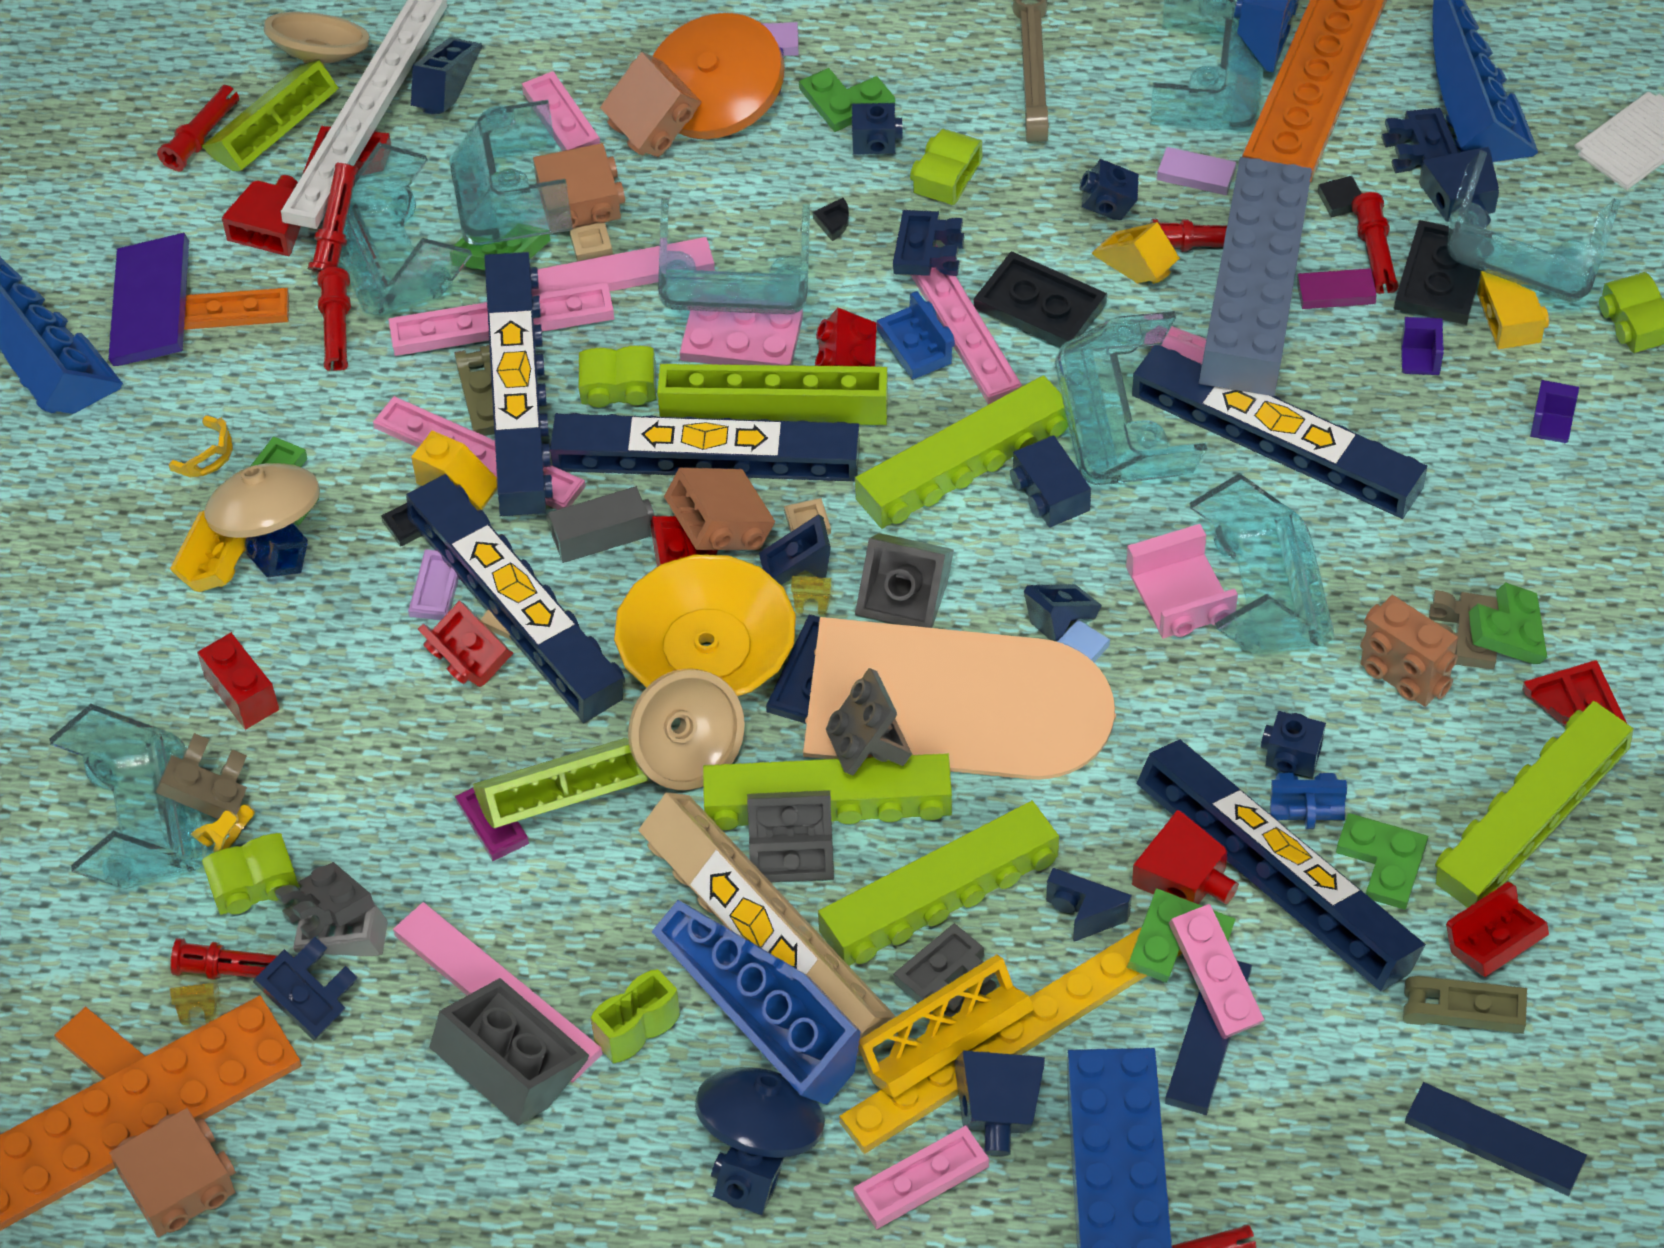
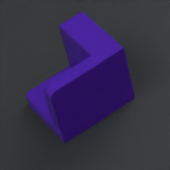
M1405 317L1401 337L1402 373L1440 375L1444 354L1443 318Z
M1541 380L1530 437L1568 443L1579 393L1578 386Z

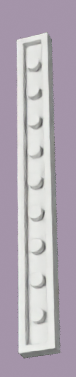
M407 0L281 210L284 223L313 229L318 228L325 216L335 163L355 165L447 8V0Z

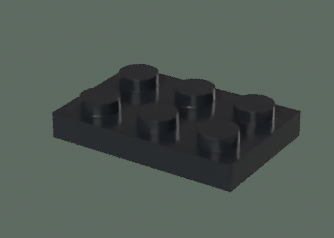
M1419 220L1395 298L1394 309L1432 318H1443L1446 321L1467 325L1478 288L1480 274L1488 253L1491 235Z
M1013 251L1007 255L974 297V307L976 310L1067 351L1072 350L1107 303L1106 292Z

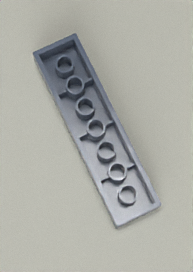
M1240 157L1199 384L1275 396L1312 168L1263 161L1257 158Z

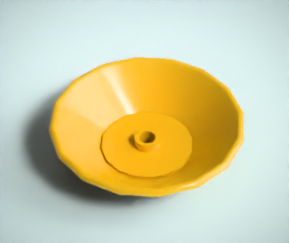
M691 555L661 564L633 584L617 610L614 642L625 669L646 688L656 679L669 672L680 669H699L721 678L733 689L738 697L751 693L779 672L794 646L796 614L784 587L761 567L729 555ZM705 642H710V643H712L711 645H708V646L701 645V644H703V643H705Z

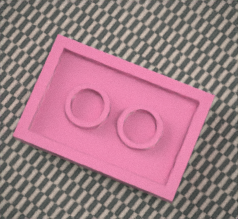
M694 297L680 349V361L720 365H792L803 319V309Z

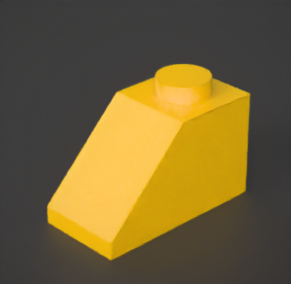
M1158 222L1114 232L1092 252L1093 256L1137 284L1147 281L1155 284L1162 281L1171 273L1169 268L1180 259Z
M1489 270L1481 271L1477 296L1497 349L1541 343L1544 329L1549 326V316L1546 307L1540 306L1536 293Z
M431 430L411 456L416 484L423 486L446 474L455 486L460 485L463 487L468 495L469 502L477 510H483L498 490L497 477L465 444Z

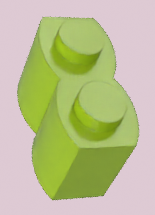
M944 128L941 129L935 137H931L928 140L924 156L921 160H916L911 168L910 180L913 181L914 193L947 204H956L965 190L968 181L971 180L982 161V140Z
M1642 272L1604 283L1603 293L1599 298V307L1602 315L1605 318L1610 317L1615 324V331L1619 342L1627 344L1633 353L1664 345V298L1661 297L1653 278L1647 272Z
M636 345L617 350L591 348L579 352L578 388L581 404H589L593 407L601 408L617 402L642 405L645 402L656 400V360L654 348Z
M281 833L263 835L245 843L243 846L225 848L202 859L220 915L225 913H244L251 905L259 901L268 899L278 901L279 899L274 891L282 886L294 885L299 888Z
M659 969L650 970L634 979L624 994L610 997L595 1009L591 1016L594 1042L602 1048V1052L612 1063H619L629 1059L643 1047L646 1039L665 1033L676 1023L680 1016L677 988Z

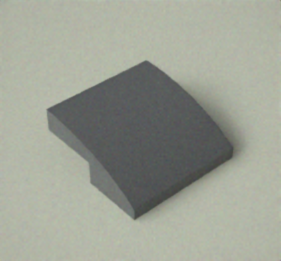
M830 790L747 794L750 861L770 882L834 880Z

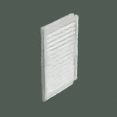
M1649 91L1576 143L1574 147L1577 150H1581L1578 156L1625 190L1630 189L1664 163V96L1661 94L1655 96Z

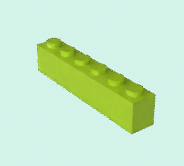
M660 364L657 391L660 417L768 419L771 421L804 420L808 422L887 425L888 371L887 367Z
M1042 375L856 476V500L881 529L892 523H902L909 517L910 513L919 508L933 506L943 495L956 488L963 489L967 487L974 478L987 471L994 472L998 470L1005 461L1013 457L1014 451L1050 436L1058 437L1063 434L1067 427L1070 426L1071 403L1045 375Z
M1595 701L1583 712L1577 710L1568 720L1564 733L1558 739L1556 737L1550 738L1543 746L1539 754L1540 758L1532 766L1526 764L1518 772L1512 788L1507 793L1499 792L1491 801L1488 813L1480 821L1474 819L1466 827L1460 843L1454 849L1448 847L1441 853L1435 863L1437 868L1435 884L1467 908L1502 886L1629 751L1634 728Z
M949 753L911 755L904 766L890 760L882 762L874 757H867L853 776L844 772L839 759L703 765L704 811L721 830H732L737 826L749 825L747 794L830 790L831 821H839L842 824H855L860 820L868 819L896 822L901 818L909 817L937 820L942 816L952 815Z
M1031 800L818 910L819 932L848 966L855 962L857 964L866 963L876 955L878 950L890 944L900 945L906 942L916 930L926 925H939L946 920L949 913L962 906L970 908L977 905L985 897V894L999 887L1007 889L1013 886L1022 875L1033 869L1041 871L1048 868L1058 857L1059 835L1034 801Z

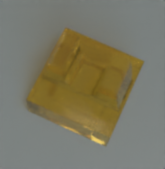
M792 576L791 592L793 593L796 612L803 614L805 603L813 599L818 602V615H825L830 599L833 597L834 581L832 578Z
M218 983L170 988L171 1004L175 1005L182 1025H189L191 1023L190 1012L194 1007L203 1009L205 1022H211L215 1019L217 1000L220 999Z

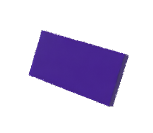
M185 233L117 248L108 357L113 366H121L183 351L189 239Z

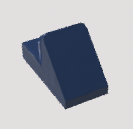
M820 514L816 515L759 552L762 569L780 585H783L805 570L821 580L826 579L831 546L824 517Z
M1076 584L1027 585L1024 590L1031 624L1049 640L1056 642L1064 635L1070 621L1095 619L1102 606Z
M1056 868L1052 869L1047 879L1046 901L1052 903L1059 911L1065 913L1078 912L1074 921V942L1126 923L1130 917L1131 894Z

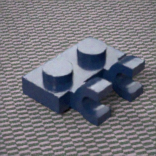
M1441 108L1406 111L1404 119L1387 118L1385 120L1388 133L1382 134L1381 138L1385 148L1395 146L1398 159H1392L1391 162L1395 173L1411 171L1417 165L1422 166L1423 159L1458 153ZM1407 139H1411L1413 145L1403 143Z
M903 210L893 259L894 274L930 276L931 269L936 268L944 275L958 276L960 261L957 260L958 249H963L965 239L964 233H961L963 218L940 220L939 211ZM941 240L945 246L936 247V241Z
M316 937L294 958L284 949L253 981L313 1041L344 1012L345 1007L338 999L358 978L345 966L325 987L320 984L307 971L324 955L327 949Z

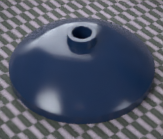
M736 1067L718 1072L701 1084L695 1099L696 1114L702 1125L714 1137L737 1150L753 1155L778 1158L802 1154L812 1149L819 1142L825 1126L824 1114L817 1101L801 1096L782 1074L763 1068Z

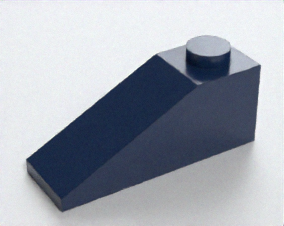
M449 37L416 62L412 70L410 106L422 108V111L428 114H441L456 103L482 49V43Z

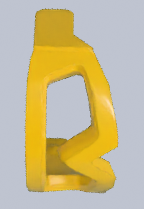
M205 415L202 419L203 425L220 433L218 446L212 445L185 464L172 460L169 464L170 470L190 478L204 476L219 470L228 462L233 451L232 438L226 421L222 417L216 419ZM213 454H222L215 462L204 468H200L197 465Z
M244 804L239 808L237 815L230 810L224 811L218 821L205 824L195 829L190 835L206 847H210L215 842L213 852L230 848L255 815V810L249 805Z

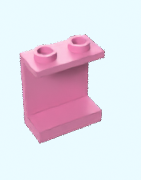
M1201 524L1127 546L1126 569L1162 639L1173 635L1183 637L1190 634L1195 628L1208 624L1221 625L1230 620L1231 617L1236 616L1238 594L1235 588L1228 591L1223 590L1205 556L1206 534Z

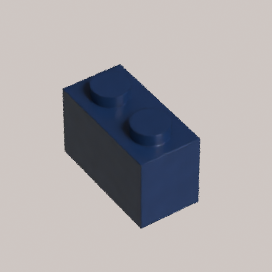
M1054 435L1013 452V469L1010 470L1011 480L1018 491H1025L1032 513L1037 518L1042 516L1049 528L1090 511L1091 487Z

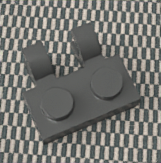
M334 862L316 868L309 876L298 881L300 889L294 885H285L274 891L276 897L283 904L294 899L292 905L282 910L284 917L290 923H294L299 919L304 920L312 915L311 920L300 927L302 933L309 940L318 936L326 926L333 922L340 927L375 907L371 893Z
M953 923L893 973L894 983L919 1003L982 964L984 961H981V959L985 957L984 947ZM995 972L984 978L979 991L980 994L987 995L997 988V984L991 980L996 975ZM957 995L949 1000L944 1015L952 1017L960 1012V1004L963 1003L965 997Z

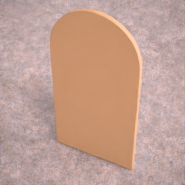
M820 617L817 646L814 650L815 662L808 717L805 719L807 725L803 757L839 759L826 732V727L831 715L840 709L850 695L854 683L861 679L869 668L878 672L897 711L895 719L912 755L949 753L950 772L1035 780L1050 779L1072 773L1093 760L1107 743L1116 718L1114 698L1106 677L1097 665L1080 651L1060 642L1040 638Z

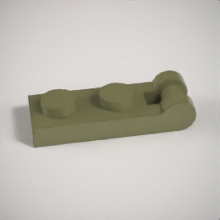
M489 345L482 346L480 351L466 353L465 350L454 352L472 429L483 436L493 435L494 417ZM484 365L483 370L470 372V368Z
M1412 976L1405 980L1404 993L1408 997V1003L1403 1007V1021L1407 1024L1425 1025L1432 1023L1524 1034L1526 1027L1527 988L1424 976ZM1426 998H1438V1004L1425 1003Z

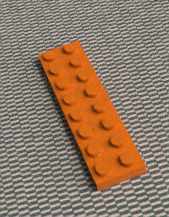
M1387 0L1309 1L1242 157L1312 168L1311 183Z
M262 996L255 997L0 1134V1231L113 1170L115 1166L109 1152L116 1149L123 1140L131 1136H138L156 1126L165 1116L177 1114L188 1108L196 1122L202 1118L206 1119L300 1068L302 1065L298 1055Z

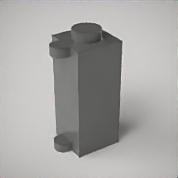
M637 486L546 514L551 535L562 563L651 537L649 522H651L652 516H654L649 499L642 500Z

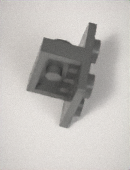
M871 668L866 671L861 679L854 683L850 695L840 709L831 715L826 727V732L844 772L852 776L869 753L879 761L887 762V760H890L901 766H904L912 755L895 719L897 711L878 672Z

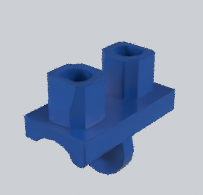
M1278 773L1276 780H1271L1270 814L1277 820H1304L1305 829H1315L1316 820H1345L1346 780H1338L1335 773H1319L1314 777V780H1298V777L1293 773Z

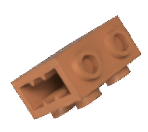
M641 52L630 64L629 69L617 85L609 92L608 97L600 108L609 117L607 123L615 131L626 135L629 139L627 145L632 150L642 156L648 153L659 157L669 149L675 137L684 125L691 120L694 112L702 102L662 60Z
M603 143L533 157L536 183L550 233L621 219L619 204L625 203L624 190L621 182L615 183L614 178L618 177L614 156L607 157Z
M679 468L664 495V498L696 550H760L775 524L774 518L743 469Z
M1393 594L1381 606L1379 604L1374 605L1364 620V624L1367 627L1360 645L1363 649L1360 664L1364 666L1370 676L1375 679L1385 680L1397 688L1399 694L1409 701L1415 700L1426 707L1435 697L1442 699L1453 683V679L1450 676L1458 659V656L1455 654L1458 637Z
M188 1108L177 1114L165 1116L156 1126L138 1136H131L123 1140L116 1149L109 1152L117 1173L157 1238L167 1232L171 1233L180 1230L191 1218L205 1210H212L221 1206L229 1196L235 1193L230 1177L236 1174V1171L224 1151L216 1154L211 1146L215 1138L203 1118L196 1122Z

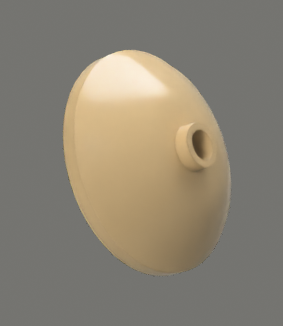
M286 12L272 15L264 23V32L269 40L290 56L303 60V63L320 60L323 65L324 63L339 62L361 53L369 44L370 36L364 28L348 20L330 15L309 12Z
M265 463L254 465L237 472L213 492L205 507V518L209 527L214 532L227 537L244 538L271 533L294 523L311 510L319 498V484L313 473L293 464Z
M680 669L669 672L656 679L643 691L632 710L628 727V739L633 759L648 778L661 786L674 790H692L703 787V765L732 764L737 757L744 736L743 709L733 689L716 675L699 669ZM676 718H680L679 727L676 730H672V722Z

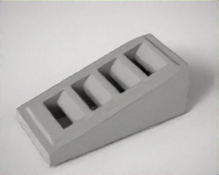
M375 905L372 909L340 927L334 922L326 926L317 939L327 947L324 954L349 956L382 955L388 921ZM312 915L304 920L299 919L293 950L296 953H299L311 941L302 933L300 927L308 923ZM331 925L336 926L334 936H329ZM348 926L353 927L352 934H347Z

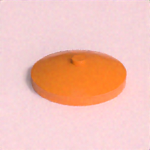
M716 13L694 19L672 32L653 54V57L662 60L702 102L694 112L691 120L679 132L681 135L694 139L721 138L747 128L761 118L772 106L784 80V58L773 34L759 21L736 13Z

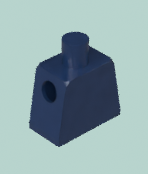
M1489 147L1422 160L1419 184L1445 221L1451 222L1466 219L1472 230H1481L1487 227L1491 221L1489 214L1496 211L1499 195L1498 181Z
M963 1050L956 1058L955 1073L963 1127L966 1125L969 1130L985 1131L984 1152L986 1155H1010L1011 1133H1025L1032 1126L1045 1057Z

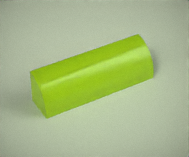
M320 60L300 64L203 144L202 147L214 160L232 171H241L335 93L339 87Z
M622 738L474 783L473 788L487 822L493 828H497L646 782L648 777L640 770L633 759L629 739Z

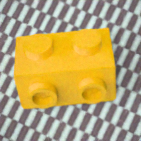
M205 510L200 511L170 569L196 592L225 586L235 574L234 567L240 555L248 548L250 539L249 537H227L214 532L207 523Z

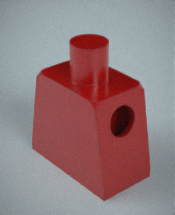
M281 175L276 184L259 180L253 181L222 216L227 241L290 257L301 226L284 223L281 210L298 184L296 179L289 175Z
M1179 810L1174 813L1133 864V886L1151 894H1154L1157 888L1196 904H1199L1206 894L1224 904H1228L1234 897L1239 883L1223 874L1226 870L1228 853L1226 848Z

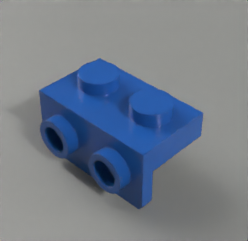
M918 291L910 293V307L877 320V331L912 380L952 364V347L955 346L954 336L949 327H943L937 319L933 305L929 301L925 302Z

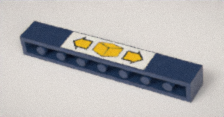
M529 252L485 254L500 516L546 514L545 498H553L551 475H544L543 467H551L549 444L541 443V437L549 436L547 413L540 414L539 406H547L545 383L538 384L537 377L545 376L543 354H536L535 347H543L541 324L534 325L533 318H541L539 295L532 296L531 289H539L537 267H530Z
M1155 344L1133 373V397L1398 518L1403 519L1424 489L1427 465L1420 463L1415 458L1400 454L1385 447L1380 442L1360 436L1344 426L1336 425L1320 418L1311 411L1300 409L1281 400L1277 396L1199 384L1202 364L1181 355L1175 350Z
M555 413L550 453L552 466L565 472L676 475L679 468L743 469L748 478L855 482V477L858 476L860 435L859 423L846 422L829 423L808 422L804 420L771 421L768 419L739 420L731 418L657 417L653 415L619 416L616 414Z
M444 474L406 494L408 520L418 528L420 534L432 548L440 553L445 563L455 570L458 578L486 610H489L508 631L511 640L583 724L623 700L625 677L621 668L615 662L610 663L602 654L596 639L592 636L587 637L579 628L574 614L569 610L565 611L559 605L552 589L538 581L532 567L525 559L520 560L517 557L508 539L503 534L498 535L491 527L484 511L481 509L476 510L469 502L468 495L462 486H455L448 476Z
M1179 739L1149 754L1136 784L1172 815L1177 810L1181 811L1222 844L1228 852L1227 861L1380 992L1412 972L1426 944L1186 743Z

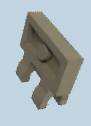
M1435 590L1433 604L1430 605L1429 618L1436 621L1457 623L1456 633L1448 625L1437 623L1458 637L1455 651L1458 659L1455 665L1494 669L1497 652L1473 645L1468 612L1477 604L1499 610L1497 597L1461 592L1459 601H1456L1455 597L1450 593Z
M194 733L182 759L173 755L170 756L155 793L216 819H219L223 812L227 810L237 815L247 787L236 783L247 755L232 749L220 775L198 766L209 739Z

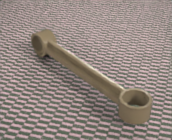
M1013 0V13L1017 18L1021 19L1026 142H1048V107L1046 106L1041 18L1047 13V0H1036L1038 1L1036 4H1025L1021 2L1023 0Z

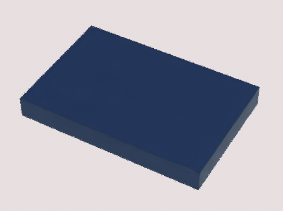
M808 615L767 702V713L806 724L805 719L808 717L815 662L814 650L817 646L820 617Z

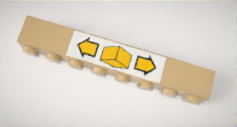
M667 792L664 794L638 831L648 841L647 846L650 851L656 856L665 859L673 868L672 874L682 884L690 886L699 896L697 901L705 910L715 914L726 928L808 975L861 1031L860 1039L896 1017L690 795ZM858 1048L857 1056H862Z

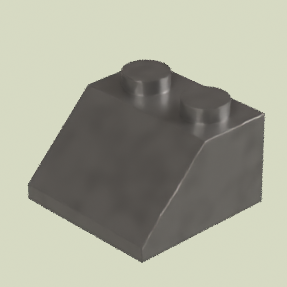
M882 533L870 537L855 615L899 625L932 628L948 584L954 549Z

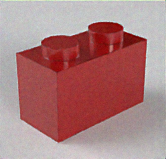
M232 632L197 652L205 679L245 730L279 710L273 684Z

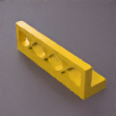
M996 954L859 1040L858 1048L873 1084L895 1098L955 1060L963 1050L969 1051L1033 1011L1034 1008L1029 995L1013 986L1004 959ZM995 972L1000 987L987 995L979 994L984 978ZM957 995L965 997L960 1012L952 1017L944 1015L949 1000ZM922 1017L930 1019L925 1034L917 1039L909 1037L915 1021ZM886 1039L895 1041L890 1055L877 1062L872 1048Z

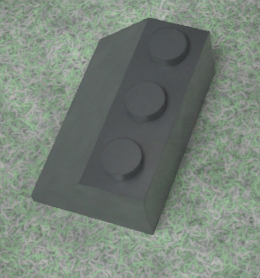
M501 978L440 1010L429 1046L432 1051L517 1126L548 1109L587 1062L589 1057L585 1050Z

